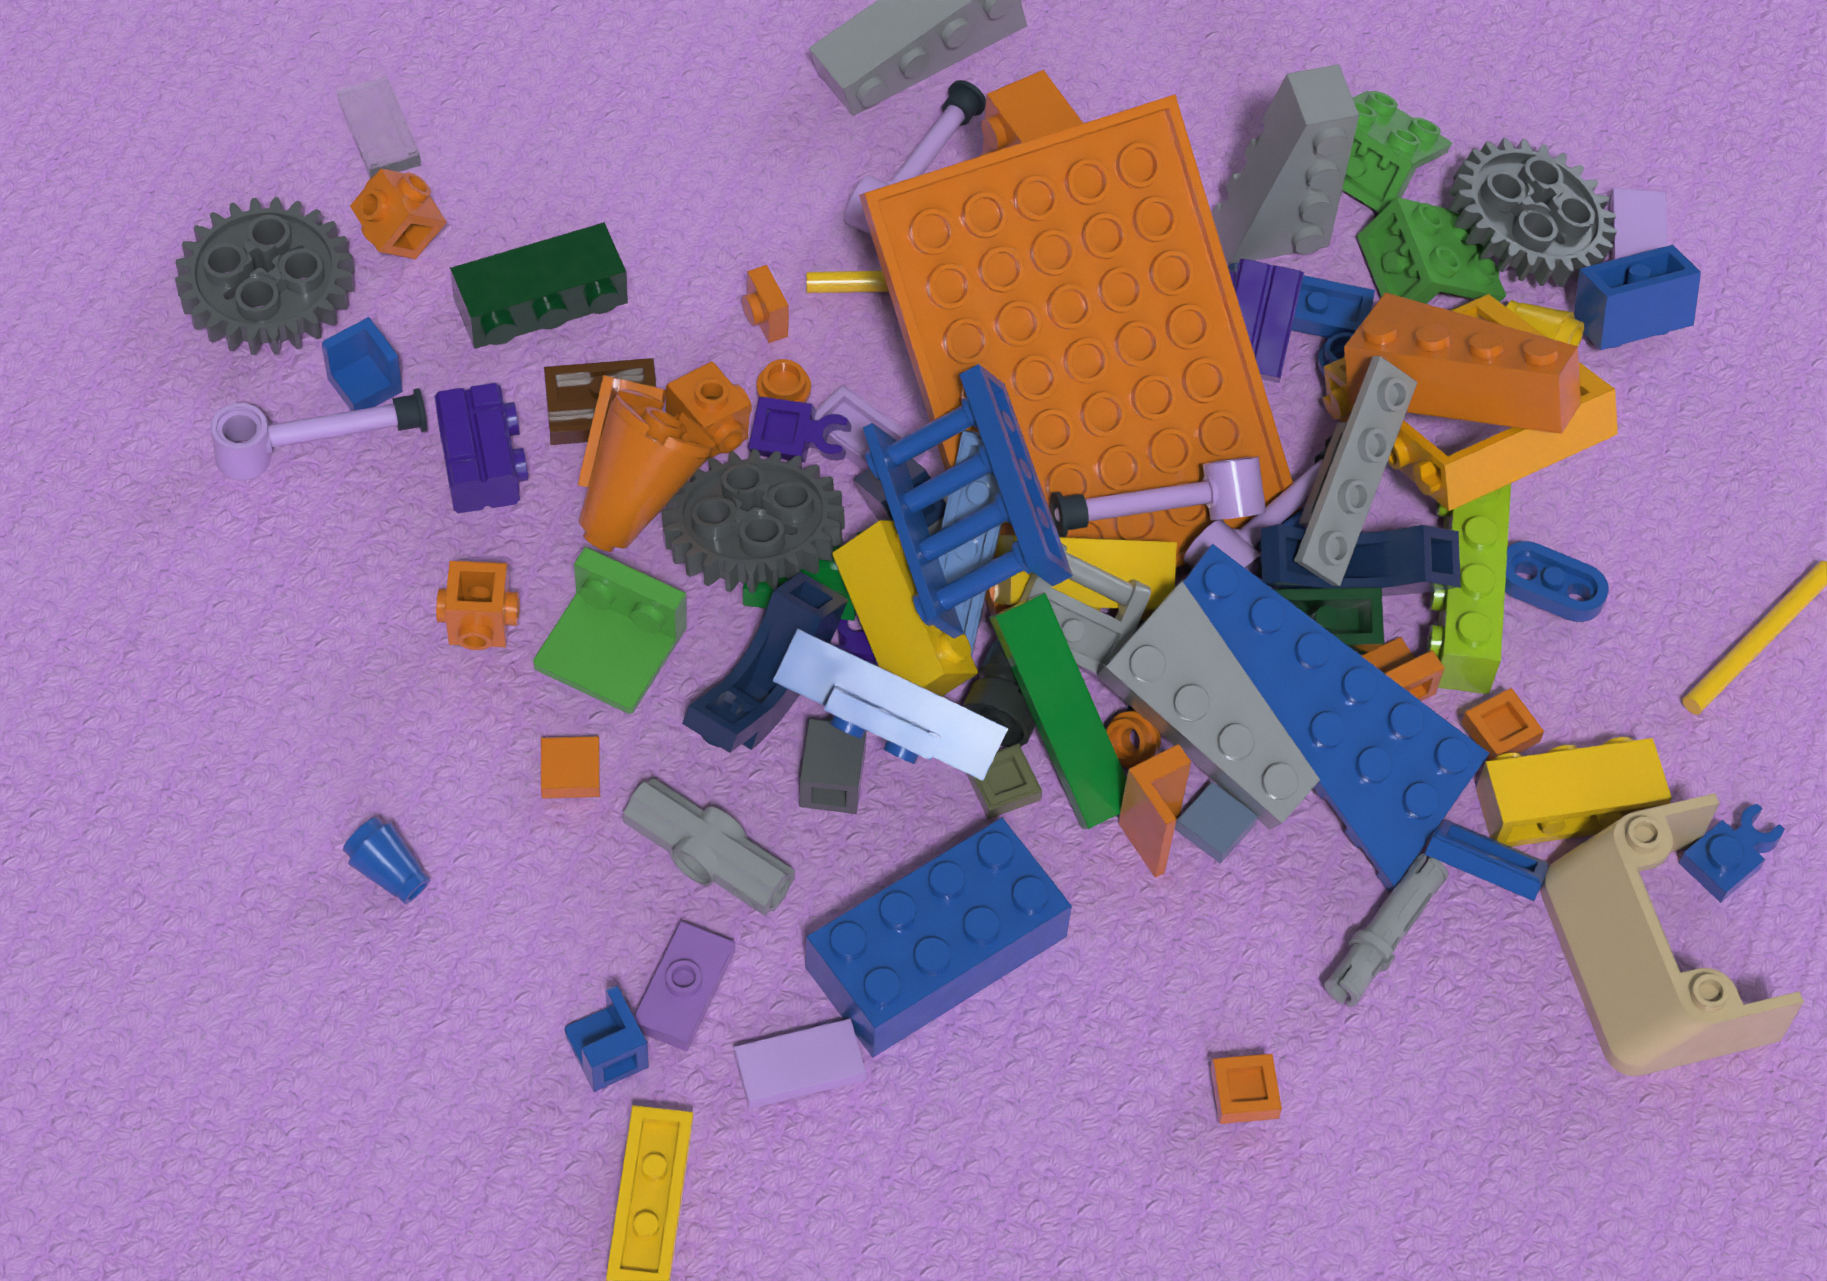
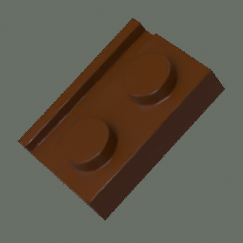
M654 358L544 367L551 445L588 442L603 375L657 387Z

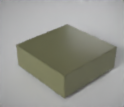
M1019 744L997 751L983 781L966 773L987 819L1041 800L1042 789Z

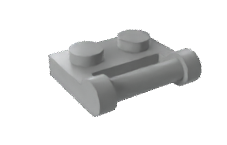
M1062 544L1073 574L1068 579L1119 603V611L1116 617L1108 616L1051 588L1052 585L1035 573H1032L1019 603L1037 594L1046 593L1077 666L1097 676L1134 634L1149 601L1151 587L1135 579L1128 583L1067 553V546Z

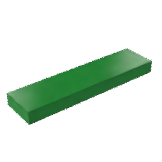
M1046 593L1037 594L989 617L1081 828L1090 829L1119 815L1127 778Z

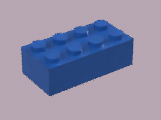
M1002 817L806 936L805 968L844 1020L851 1018L856 1037L870 1056L874 1058L1066 938L1072 905Z

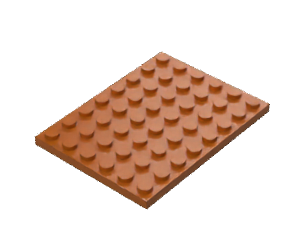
M1176 94L859 194L930 422L962 406V398L967 395L959 374L980 364L1005 384L1049 510L1050 497L1053 492H1061L1063 497L1083 494L1085 499L1203 482V464L1259 456L1265 507L1293 484ZM974 425L966 429L980 433L979 429ZM962 432L937 445L945 471L955 466ZM1206 504L1089 521L1087 528L1068 530L1067 536L1060 538L1177 542L1176 567L1186 564L1184 556L1191 544L1216 520H1210L1209 508ZM1299 507L1287 519H1289L1291 516H1293L1295 513L1301 510V507ZM1256 515L1222 520L1232 529L1240 530ZM1007 521L1002 524L1000 535L1016 536L1011 524ZM995 586L987 590L985 598L991 616L1012 607V605L994 603Z

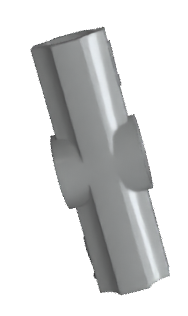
M655 778L641 783L631 795L629 804L623 812V823L669 852L674 864L691 880L705 886L711 885L714 882L764 916L770 911L777 909L785 899L791 884L795 880L794 869L749 841L743 828L727 813L714 807H707L703 811Z

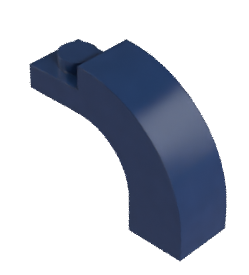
M1279 524L1261 527L1260 563L1262 566V581L1270 586L1282 587V589L1382 588V596L1426 593L1461 587L1459 531L1419 525L1390 531L1360 533L1341 585L1332 586L1294 561L1306 529Z
M802 572L775 589L761 625L739 663L722 682L688 706L682 724L700 734L703 740L710 745L723 748L729 753L740 745H744L751 750L756 747L777 726L800 696V694L773 682L797 628L830 643L839 625L848 599Z

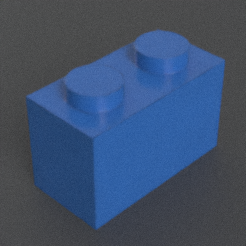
M1673 244L1580 268L1574 310L1575 319L1584 323L1583 333L1600 350L1616 348L1626 343L1652 336L1665 335L1671 331L1693 326L1701 271Z

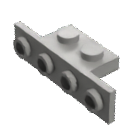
M1381 356L1372 357L1348 422L1337 423L1299 522V524L1307 529L1294 561L1332 586H1340L1418 383Z

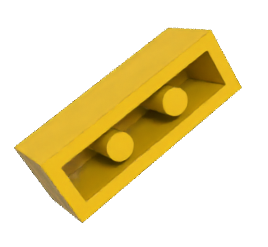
M878 521L832 553L879 667L940 696H944L978 674L971 656L970 643L964 634L952 638L934 625H926L920 618L913 602V596L918 594L894 521Z
M999 536L996 558L1013 550L1012 544L1017 541L1016 536ZM1060 538L1061 543L1067 546V553L1128 583L1135 579L1151 587L1150 598L1140 620L1146 621L1175 588L1177 542ZM1023 570L995 585L994 603L1012 606L1018 604L1032 573L1028 574ZM1070 579L1051 587L1100 612L1101 608H1119V603Z
M1618 737L1608 740L1602 745L1577 748L1574 745H1562L1549 750L1547 753L1522 756L1519 753L1502 754L1491 761L1485 762L1476 787L1489 837L1510 847L1596 835L1629 813L1670 804L1672 800L1653 738L1632 740L1629 737Z

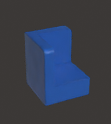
M370 317L322 342L327 379L351 411L375 407L403 392L398 356Z
M617 985L605 990L607 1008L565 1027V1037L593 1092L649 1068L647 1041Z

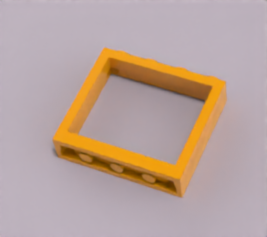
M1489 294L1451 310L1546 337ZM1345 357L1324 366L1327 396L1323 397V401L1332 418L1347 423L1354 405H1350L1348 402ZM1579 362L1581 405L1562 434L1512 427L1449 456L1403 420L1389 456L1388 464L1395 470L1399 469L1416 483L1423 494L1430 495L1445 509L1451 511L1618 435L1615 388Z

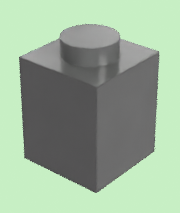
M832 718L825 720L809 719L800 777L799 807L857 814L866 753L867 730L862 739L832 726L830 724Z

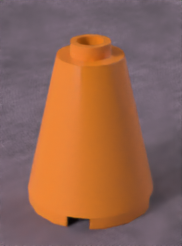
M619 390L610 403L578 520L580 526L585 530L583 537L593 546L607 552H612L615 547L627 548L708 460L715 445L714 438L692 418L681 412L676 419L661 410L665 404L664 402L633 390Z

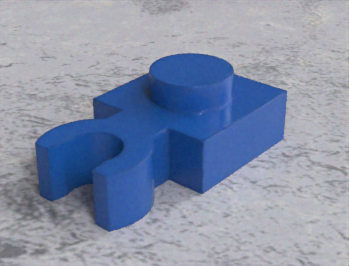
M1759 804L1751 805L1745 809L1736 826V831L1724 820H1721L1682 854L1679 864L1720 903L1760 870L1765 858L1759 853L1773 850L1785 830L1779 824L1769 833L1757 831L1752 824L1757 820L1763 809Z

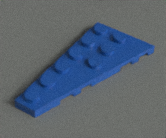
M1212 543L1183 583L1319 777L1320 781L1314 786V789L1321 799H1327L1346 825V834L1357 849L1361 846L1378 870L1377 877L1389 892L1400 881L1490 753Z

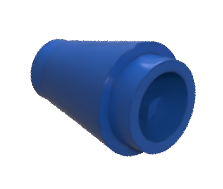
M377 817L371 818L361 825L343 846V851L350 857L348 864L393 896L398 897L404 904L410 903L419 896L430 882V878L423 872V869L392 823L384 825Z

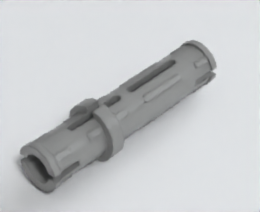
M1425 854L1417 855L1405 876L1396 885L1370 924L1367 925L1365 930L1357 931L1348 944L1351 949L1347 956L1324 983L1327 993L1338 1003L1343 1005L1346 1001L1348 1007L1356 1006L1377 974L1387 971L1395 960V955L1392 953L1397 945L1408 933L1433 895L1448 878V871L1440 861L1430 857L1423 867L1427 857Z

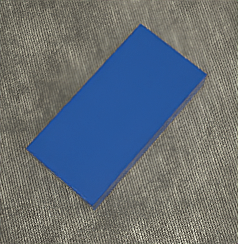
M1447 819L1442 820L1436 828L1425 852V855L1532 901H1535L1550 866L1543 860Z

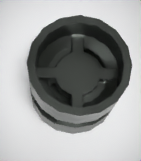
M997 640L992 643L978 675L980 679L973 683L963 707L1008 728L1000 746L1010 747L1019 744L1021 747L1028 743L1036 723L1000 641Z

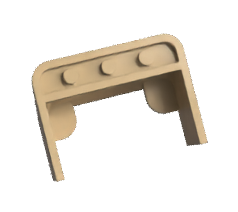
M1715 793L1640 810L1623 816L1554 861L1549 866L1541 885L1543 902L1604 1057L1610 1066L1625 1075L1642 1076L1780 1042L1804 1003L1801 993L1798 991L1743 1005L1736 986L1724 973L1711 968H1699L1680 973L1640 872L1660 866L1671 852L1688 849L1704 836L1719 805Z

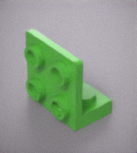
M1366 91L1352 97L1359 114V119L1342 190L1381 213L1396 197L1402 198L1416 169L1448 153L1452 142L1440 135L1441 130L1434 123L1419 117L1413 118L1398 109V103L1389 95L1379 91Z
M1396 197L1357 235L1381 297L1386 292L1427 304L1439 292L1473 299L1489 294L1501 302L1506 297V293L1499 279V270L1496 264L1491 260V257L1484 260L1480 257L1484 250L1481 243L1467 244L1465 242L1471 230L1457 228L1455 222L1460 214L1448 208Z
M585 547L574 563L576 594L534 657V669L625 713L631 714L638 707L687 629L686 593Z

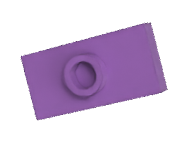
M681 921L634 1016L642 1034L687 1052L735 953V942Z

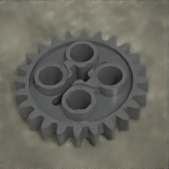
M1503 138L1498 147L1487 141L1481 151L1474 148L1468 158L1460 165L1453 177L1455 181L1449 189V194L1455 197L1449 209L1460 214L1455 222V226L1471 230L1465 242L1467 244L1481 243L1484 250L1480 257L1483 260L1492 256L1500 259L1498 264L1500 272L1512 266L1516 268L1518 280L1522 282L1528 273H1532L1539 286H1544L1550 276L1559 287H1563L1569 277L1578 283L1580 268L1602 263L1613 247L1610 242L1617 234V230L1610 226L1616 215L1613 212L1604 210L1610 200L1608 196L1594 194L1593 191L1599 182L1597 180L1584 181L1580 177L1584 170L1582 165L1573 168L1566 166L1567 156L1565 153L1559 154L1555 159L1550 157L1546 144H1542L1537 152L1532 151L1526 139H1522L1516 149L1507 138Z
M274 197L269 209H261L257 198H252L249 211L242 212L233 202L230 204V217L224 219L219 214L212 212L210 214L211 229L198 225L193 228L196 242L183 241L184 258L176 259L178 277L175 278V283L184 314H191L195 330L206 327L210 342L213 343L226 335L230 351H234L242 341H245L249 344L251 355H256L261 343H269L272 352L279 354L281 341L288 339L296 349L301 348V334L306 332L313 338H321L319 322L335 326L337 324L335 309L348 308L346 293L354 291L352 255L349 254L346 237H338L336 223L331 221L322 225L320 210L315 209L304 217L300 201L293 203L288 210H282L279 197Z
M752 449L749 459L741 460L732 451L729 452V463L723 465L718 460L712 457L709 458V470L704 472L698 469L690 478V482L688 481L667 503L666 510L662 511L665 547L667 550H672L674 564L685 563L686 575L689 577L703 572L704 585L706 586L712 585L720 578L725 579L726 591L731 592L739 582H746L748 591L755 593L759 582L765 581L774 591L779 587V578L786 577L790 580L800 573L801 569L817 574L819 572V559L832 561L834 558L832 555L833 546L842 545V530L845 529L841 491L834 490L833 478L831 476L820 478V466L817 464L802 470V457L798 455L787 463L781 462V453L779 451H774L769 459H761L759 451Z

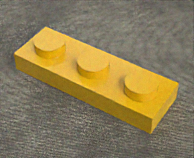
M632 1105L606 1281H671L694 1122L693 1112Z

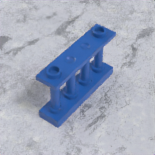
M980 364L959 374L967 395L962 398V406L898 441L873 423L863 427L869 450L865 452V458L874 476L881 481L918 594L913 596L915 608L926 625H934L952 638L964 634L955 606L1023 570L1028 574L1035 573L1052 586L1073 576L1005 384ZM973 425L979 429L983 444L978 447L979 453L914 487L906 464L907 461ZM989 473L996 477L1000 492L995 495L996 501L930 535L922 509ZM1006 521L1013 526L1017 541L1012 544L1013 550L947 584L938 559L939 557Z

